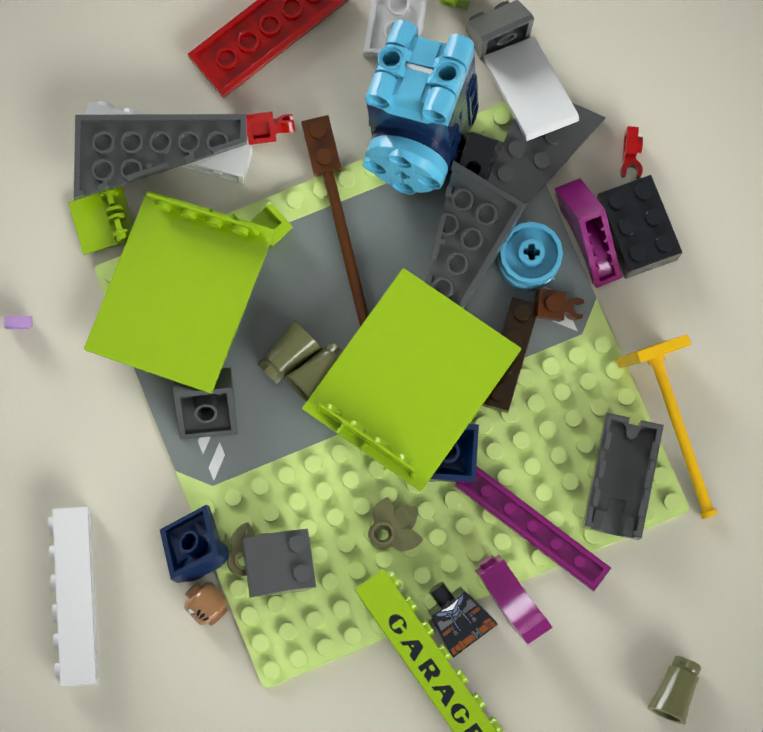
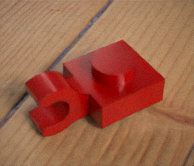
M273 111L247 115L249 145L276 142L277 133H291L295 131L293 114H284L276 119L273 118Z
M628 126L624 133L623 165L620 170L622 178H625L627 168L630 167L636 170V179H640L643 173V167L636 159L637 153H641L643 147V137L638 136L639 127Z

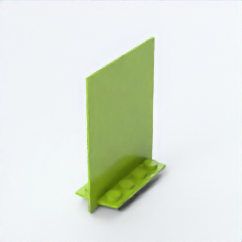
M147 190L84 350L143 370L146 373L149 372L212 394L272 242L275 230L239 219L234 213L230 216L214 211L211 208H204Z
M403 268L304 404L302 410L360 449V452H364L383 465L384 470H390L421 492L519 354L521 348L466 311L464 307H460Z

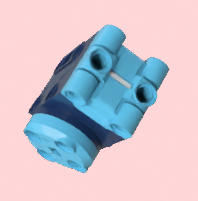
M406 20L394 21L385 47L378 53V65L365 96L372 138L365 154L363 166L368 171L374 173L379 179L391 185L395 190L413 195L416 192L423 193L440 189L447 173H452L453 160L460 163L464 146L471 127L476 120L479 108L474 42L468 37L459 34H452L447 44L419 37L418 28Z

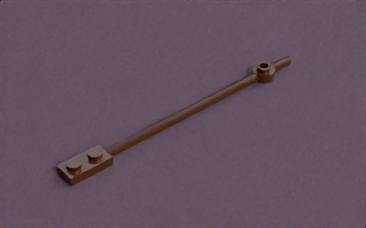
M329 115L301 121L314 177L323 175L361 327L369 313L334 172L342 171Z

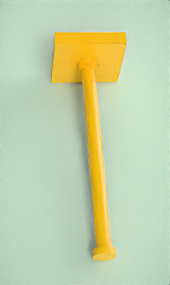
M688 334L617 357L616 361L619 369L645 361L648 362V365L652 364L702 510L700 513L701 519H705L718 514V512L712 506L663 364L665 354L692 345Z

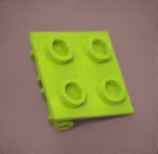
M122 186L68 202L83 255L127 242L134 224Z

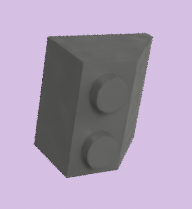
M519 0L513 2L503 1L496 5L494 10L486 14L479 12L470 17L467 22L466 33L469 39L474 42V49L481 60L484 55L530 38L534 17Z
M231 367L221 369L212 394L173 381L180 440L238 434Z
M308 529L281 531L242 539L250 598L303 592L316 587Z

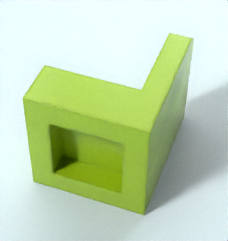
M270 202L250 221L275 230L270 249L293 228Z

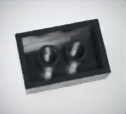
M652 175L598 193L597 199L605 208L617 259L625 279L679 259L683 252Z

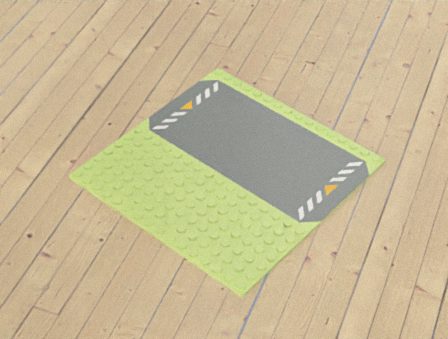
M506 102L477 113L476 120L471 127L461 155L462 159L471 132L498 140L497 149L486 180H488L514 120ZM364 159L342 167V171L334 172L369 314L403 268L426 283L427 274L429 275L432 263L431 256L439 220L445 205V193L447 186H449L451 174L447 173L440 189L408 195L395 190L391 185L379 179L374 173L365 169L363 166ZM477 167L469 168V170L478 174L479 169ZM323 175L227 213L230 216L234 213L237 218L250 222L270 202L293 226L271 249H268L222 367H231L238 434L180 440L173 381L134 368L191 511L193 512L204 505L210 506L220 541L227 545L229 553L232 551L231 537L233 533L246 522L251 525L255 536L261 533L308 529L316 581L315 588L303 592L250 598L247 576L234 575L227 566V560L223 566L216 569L236 623L264 688L275 686L387 638L354 591L355 588L382 569L386 573L390 571L394 573L401 584L397 589L403 597L410 596L418 608L414 613L421 622L424 619L426 621L432 619L428 611L437 603L429 591L440 582H444L451 593L462 587L475 601L489 596V592L475 570L480 567L478 564L490 555L494 557L500 555L519 582L558 567L547 556L454 487L456 482H428L420 492L390 470H384L383 465L364 452H360V449L302 410L306 402L291 388L285 376L276 384L257 365L262 359L266 358L265 354L283 336L294 320L323 349L333 342L343 351L360 328ZM545 185L528 203L515 226L520 223L536 222L546 225L556 233L562 245V261L552 281L543 288L566 292L567 301L576 297L583 299L584 304L573 305L574 312L583 314V318L573 321L569 320L565 314L564 320L560 322L536 318L509 412L504 413L481 406L469 424H479L476 466L587 550L593 552L625 538L582 528L604 416L606 413L630 417L628 424L637 426L641 420L652 421L628 367L620 369L618 367L616 358L622 356L621 351L548 187ZM527 254L529 260H534L532 255ZM121 256L95 267V273L104 295L107 292ZM496 257L465 310L501 334L512 297L534 303L535 290L522 291L506 283L499 272ZM313 354L312 356H310L307 360H305V361H304L301 365H299L296 369H298L300 366H302L305 362H307V361H308L310 358H312L315 354ZM661 443L643 530L684 514L689 510V504ZM388 497L393 503L394 508L401 506L417 507L418 516L412 530L417 532L423 538V541L417 547L408 551H399L392 546L388 549L374 547L369 541L368 532L374 523L373 510L377 503ZM380 530L377 533V537L380 540H386L388 532ZM243 556L238 557V563L241 566H245Z

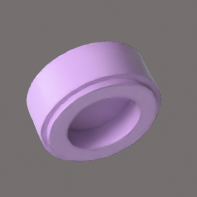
M32 316L3 317V326L5 329L11 330L30 329L33 327Z

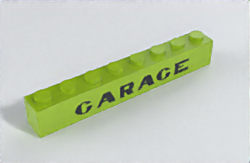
M382 569L354 589L453 732H503L494 717L488 719L482 711L486 705L476 692L471 695L465 685L469 681L461 669L457 668L454 670L448 662L452 657L442 643L437 646L431 638L435 632L425 619L420 622L414 612L418 608L410 596L403 597L397 589L401 584L392 571L386 573Z

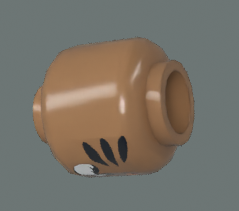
M197 582L185 593L188 599L184 604V608L200 625L209 624L212 626L228 611L226 608L227 598L212 582H207L202 586Z

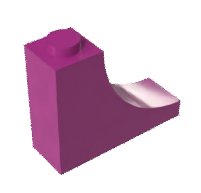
M581 178L554 188L560 212L568 222L579 244L593 285L598 288L622 278L606 211Z
M490 555L478 564L480 567L475 570L476 574L510 626L527 644L553 628L500 555L496 557Z

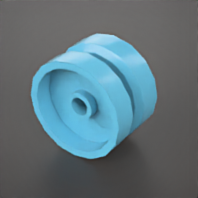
M536 222L518 224L513 228L498 253L497 263L501 276L506 283L518 290L534 291L538 288H543L552 281L561 265L563 256L561 241L556 233L544 224ZM527 254L532 255L534 260H529Z

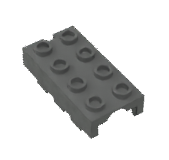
M606 413L603 420L582 528L640 540L643 535L664 425L641 420L637 426L628 424L630 417Z

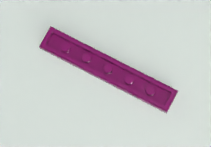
M476 466L475 483H455L454 487L594 592L610 571V566L478 466Z

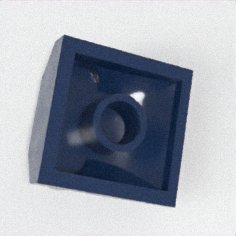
M469 424L429 482L475 483L479 424Z
M204 505L160 529L170 579L176 583L195 581L223 566L228 558V547L224 542L220 541L219 533L208 505Z

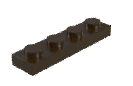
M512 297L501 335L518 345L521 351L482 406L504 413L509 412L536 318H533V302Z

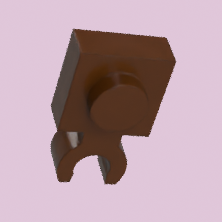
M538 288L535 290L533 318L560 322L564 320L565 314L569 320L581 319L583 314L575 313L573 305L584 304V300L576 297L567 301L566 292Z

